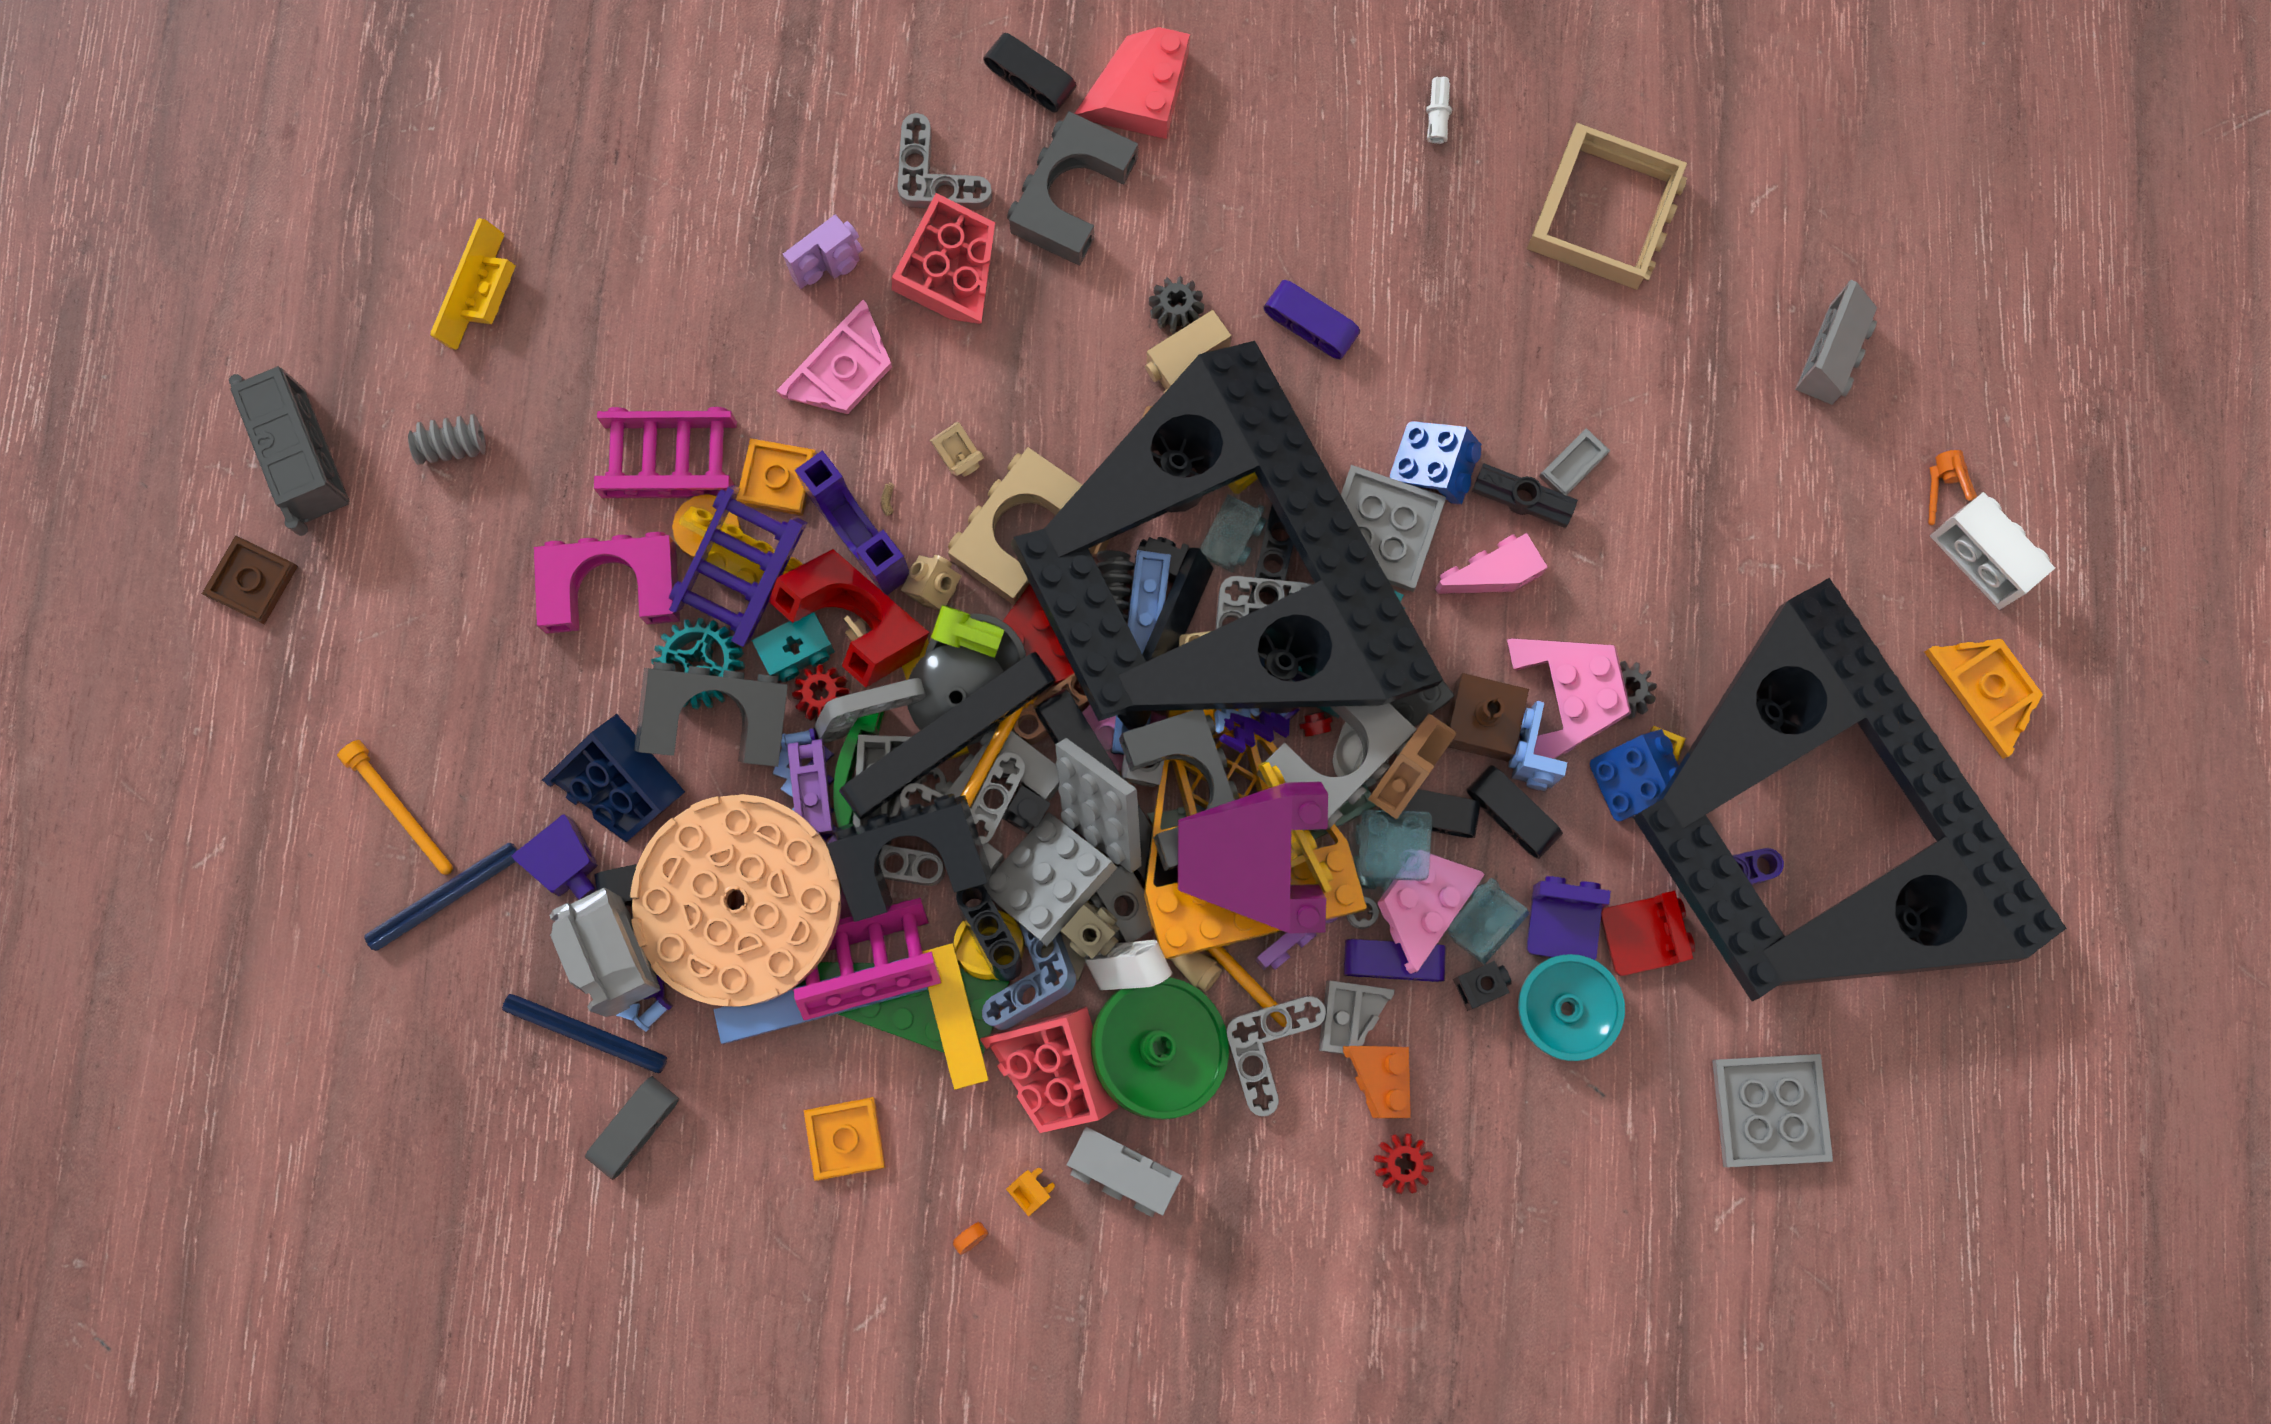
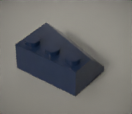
M615 714L592 731L542 781L550 787L554 784L567 792L566 799L574 805H577L579 802L592 811L593 818L625 842H628L682 796L685 791L653 754L634 751L636 735L620 716Z

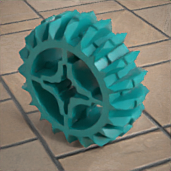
M703 618L697 619L695 627H693L689 619H685L683 630H680L676 625H672L671 629L675 634L671 638L667 634H662L661 638L666 645L664 647L656 645L654 648L661 657L651 659L653 665L654 662L673 664L674 661L679 662L681 666L685 667V673H688L689 666H692L688 661L700 662L702 659L708 666L697 665L696 667L710 668L709 675L723 677L724 670L735 671L745 668L743 661L736 660L742 657L744 652L741 648L735 647L737 644L731 641L733 636L728 637L730 630L726 626L718 630V623L714 620L710 621L706 627ZM697 640L696 645L692 649L681 650L686 644ZM713 642L722 647L724 654L723 667L711 659ZM717 690L703 691L690 698L684 707L690 702L691 707L698 710L701 706V700H703L707 708H712V698L716 697L723 703L725 702V697L722 692Z

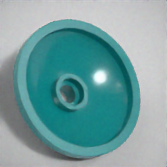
M1567 954L1550 958L1530 972L1519 994L1518 1011L1520 1022L1526 1035L1542 1052L1560 1060L1581 1061L1601 1054L1616 1040L1624 1023L1625 1001L1620 985L1607 968L1591 958ZM1565 1002L1572 1006V1013L1569 1016L1561 1011V1006Z

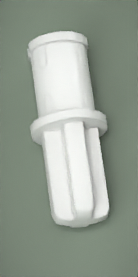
M1447 77L1433 78L1431 104L1426 108V113L1429 115L1427 141L1434 144H1442L1448 140L1449 115L1452 113V108L1448 106L1450 83Z

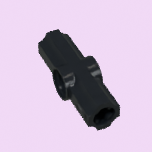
M1485 463L1481 467L1472 490L1476 494L1507 505L1516 514H1530L1563 528L1568 526L1578 501L1541 486L1539 481L1533 477H1518ZM1525 490L1529 492L1532 496V501L1521 500L1517 491Z

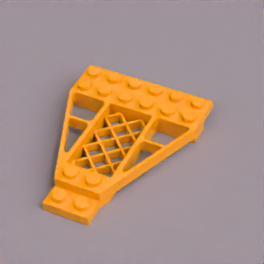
M1217 709L1203 710L1205 716H1211L1215 725L1214 712ZM1166 710V719L1192 710ZM1234 722V728H1235L1236 726L1240 727L1239 724H1237L1236 722ZM1225 726L1220 734L1216 732L1213 735V739L1219 738L1223 734L1234 738L1233 729L1230 731ZM1254 733L1255 743L1258 740L1269 756H1271L1277 750V747L1273 742L1270 743ZM1219 740L1216 748H1220L1223 742ZM1245 743L1246 750L1239 754L1235 763L1226 758L1227 767L1230 768L1227 774L1228 780L1235 771L1252 781L1244 795L1238 793L1239 799L1248 796L1254 784L1256 785L1257 792L1269 789L1268 785L1256 775L1259 770L1258 765L1262 763L1257 744L1251 748ZM1245 752H1247L1252 773L1238 765ZM1165 760L1161 782L1157 790L1144 891L1151 926L1155 931L1157 942L1165 959L1282 931L1178 891V882L1161 887L1154 885L1157 848L1153 838L1158 833L1176 828L1172 827L1163 830L1160 828L1168 763L1170 761L1173 764L1186 816L1197 813L1195 803L1205 809L1208 805L1207 801L1193 793L1201 779L1206 781L1200 770L1183 760ZM1186 770L1197 776L1191 788ZM1335 824L1330 829H1326L1335 844L1313 850L1318 862L1324 861L1333 877V880L1329 881L1332 890L1324 893L1326 897V920L1367 909L1348 841ZM1306 862L1291 868V885L1316 884Z

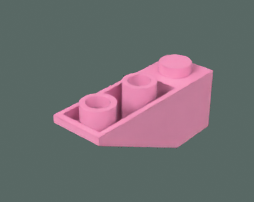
M1527 533L1518 538L1513 534L1497 544L1499 549L1489 554L1484 550L1468 560L1470 565L1460 570L1455 566L1441 574V581H1439L1435 590L1437 594L1513 592L1542 576L1548 567Z

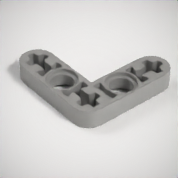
M914 113L908 115L903 120L901 126L897 187L902 203L909 207L928 208L937 189L942 185H950L953 187L954 193L948 199L970 210H980L988 207L992 201L991 184L984 177L929 174L932 142L930 122L923 114ZM915 125H921L922 129L919 131V144L914 143L912 130H914ZM917 153L923 156V163L918 167H911L906 163L907 157L911 154ZM911 177H916L918 190L915 192V196H909L908 190L911 188ZM959 186L964 188L963 199H960ZM979 187L982 193L980 198L976 199L973 197L975 188Z
M1230 576L1224 580L1219 589L1215 629L1222 627L1223 620L1228 617L1239 619L1248 615L1249 611H1256L1267 606L1259 598V592L1264 587H1271L1276 590L1278 600L1285 596L1284 589H1289L1288 596L1311 584ZM1232 584L1238 585V591L1249 592L1250 585H1254L1253 603L1247 602L1249 599L1247 595H1239L1237 601L1231 600V595L1225 593V590H1230Z
M908 679L841 696L827 702L814 725L818 739H823L824 743L841 739L848 735L859 717L910 705L924 699L926 694L921 679Z
M1005 752L998 756L972 808H970L975 825L979 821L985 824L983 829L988 832L986 837L979 836L982 846L993 837L1024 774V761L1016 753ZM1011 759L1015 761L1014 768L1018 770V774L1011 773L1007 778L1005 784L1012 786L1010 791H1008L1001 784L991 783L990 781L993 776L999 781L1004 770L999 766L1000 763H1007ZM911 783L901 791L899 801L902 809L908 807L910 800L905 796L907 793L914 794L916 790L922 792L921 799L928 803L931 802V797L939 798L944 795L923 784ZM989 790H998L1002 794L1003 804L1001 807L990 809L985 805L983 797Z
M1312 995L1300 997L1239 1015L1230 1021L1227 1028L1228 1041L1247 1105L1255 1115L1261 1117L1269 1116L1274 1113L1279 1103L1278 1092L1263 1043L1321 1025L1326 1016V1009L1318 997ZM1306 1002H1311L1313 1007L1319 1006L1320 1012L1315 1014V1021L1309 1022L1308 1017H1301L1297 1019L1300 1026L1292 1028V1017L1286 1009L1287 1007L1294 1006V1013L1305 1009L1304 1004ZM1272 1012H1280L1286 1017V1027L1279 1032L1271 1031L1266 1025L1267 1016ZM1261 1016V1028L1266 1036L1259 1038L1257 1030L1248 1034L1247 1041H1242L1240 1036L1234 1037L1233 1031L1237 1030V1023L1243 1022L1245 1027L1256 1025L1253 1017ZM1248 1056L1259 1057L1263 1062L1262 1071L1254 1076L1248 1075L1242 1065L1245 1058ZM1264 1077H1268L1269 1083H1262L1265 1095H1272L1273 1100L1268 1102L1269 1108L1262 1109L1260 1104L1254 1105L1253 1100L1258 1096L1256 1086L1249 1089L1247 1082H1258Z

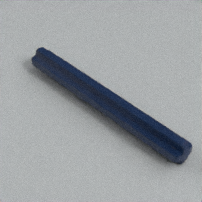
M512 843L505 844L365 934L364 939L367 945L372 950L378 951L512 865L516 861L511 855L518 851L517 847Z
M509 994L503 1003L502 1010L506 1013L652 1072L661 1073L666 1065L667 1057L663 1054L517 995Z

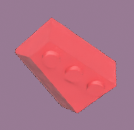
M1157 27L1127 36L1074 114L1093 123L1167 139L1189 55L1190 34Z
M935 193L892 276V291L951 320L981 324L995 222Z
M1087 1007L1027 1021L980 1038L986 1049L991 1048L1000 1064L997 1067L1004 1077L1008 1075L1018 1091V1100L1039 1133L1098 1121L1118 1108L1117 1103L1104 1090L1095 1073L1091 1056L1093 1025Z

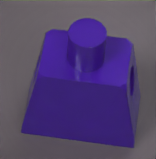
M565 814L561 815L511 855L520 866L555 895L561 896L570 889L575 897L580 900L597 890L587 875L598 864L575 821Z

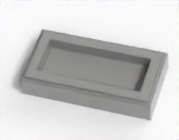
M1586 428L1541 472L1539 477L1554 491L1568 495L1608 455L1610 450Z

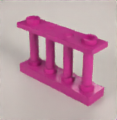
M611 407L608 411H597V419L602 426L610 428L609 470L605 473V476H594V490L601 498H692L704 494L717 496L721 489L726 491L727 487L735 485L730 476L722 472L724 428H737V421L734 415L726 408L710 407L707 411H628L621 407ZM624 428H644L642 471L638 475H625L622 472ZM657 428H677L676 465L672 475H659L656 473ZM690 428H710L709 471L705 475H692L689 472Z
M921 898L891 905L887 913L854 922L852 916L839 919L835 936L828 951L836 949L840 977L820 982L817 966L805 979L806 986L793 989L795 1002L804 1021L941 983L933 953L923 954L917 926L925 925L929 922ZM904 930L909 958L889 963L884 935ZM870 940L875 967L854 973L850 945Z

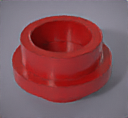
M1324 711L1305 715V722L1299 724L1300 729H1304L1305 737L1332 731L1330 723L1333 722L1332 716L1325 717Z

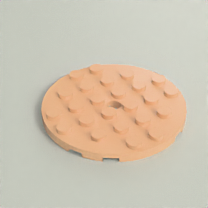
M746 794L716 796L690 805L689 809L683 811L675 818L669 819L656 832L644 849L636 866L630 892L633 914L631 923L634 935L639 946L643 949L647 960L650 962L651 968L664 982L681 994L703 1003L727 1007H741L767 1002L785 994L804 981L814 971L828 951L840 918V880L827 844L822 836L805 818L792 809L767 798ZM734 890H740L744 895L745 904L737 910H732L727 904V898Z

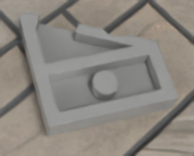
M1331 980L1326 981L1324 998L1326 1016L1321 1025L1319 1051L1344 1054L1343 1046H1362L1366 1035L1379 1020L1378 1016L1384 1006L1394 996L1395 990Z

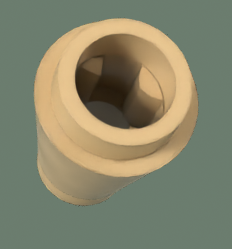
M1200 952L1169 959L1194 987L1201 988L1205 992L1213 986L1222 972V969L1217 966L1216 960Z

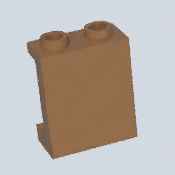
M1428 713L1368 800L1397 819L1456 736V731Z

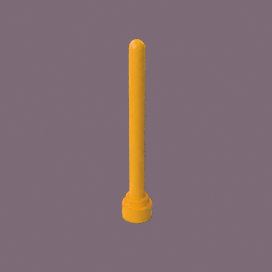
M1037 697L998 725L960 795L966 796L969 808L1023 708H1028L1030 704H1034Z
M361 740L352 741L343 747L337 754L346 768H351L353 771L357 770L437 870L443 875L450 874L453 870L452 864L369 763V750Z
M1222 946L1207 950L1262 1008L1278 1004ZM1280 1012L1269 1014L1281 1027H1286L1287 1020L1285 1015Z

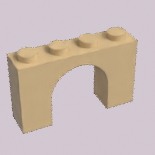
M1211 310L1148 350L1147 364L1145 365L1146 371L1154 382L1160 381L1165 388L1164 394L1199 354L1230 347L1231 334L1214 310Z
M1027 447L1022 455L1017 453L1013 457L1007 468L1009 470L1008 474L1002 481L1000 479L995 481L988 492L989 499L983 507L978 505L968 518L970 523L963 533L957 532L948 545L950 549L948 554L952 563L1012 605H1015L1030 583L1020 562L1006 553L996 542L994 535L998 520L1008 509L1023 503L1041 505L1056 515L1082 486L1081 483L1029 447Z

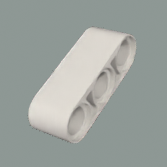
M1157 940L1117 943L1105 957L1099 952L1093 959L1088 955L1084 958L1099 990L1152 987L1165 981L1172 974Z

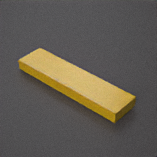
M951 943L922 951L923 954L933 953L940 974L941 983L929 986L928 990L954 1090L989 1081L954 944Z

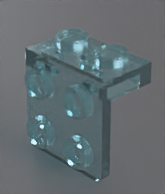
M1362 810V823H1357L1356 844H1360L1359 856L1354 857V865L1362 889H1376L1377 879L1424 881L1429 877L1432 816L1430 813L1402 811L1400 816L1395 819L1384 810Z

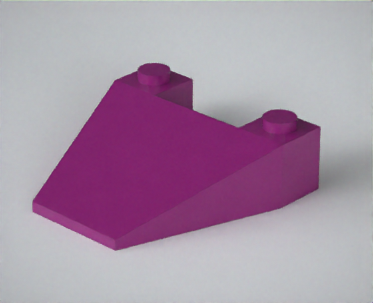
M1322 782L1283 783L1179 819L1178 891L1290 934L1325 933L1326 897L1320 885H1291V830L1328 829V793Z

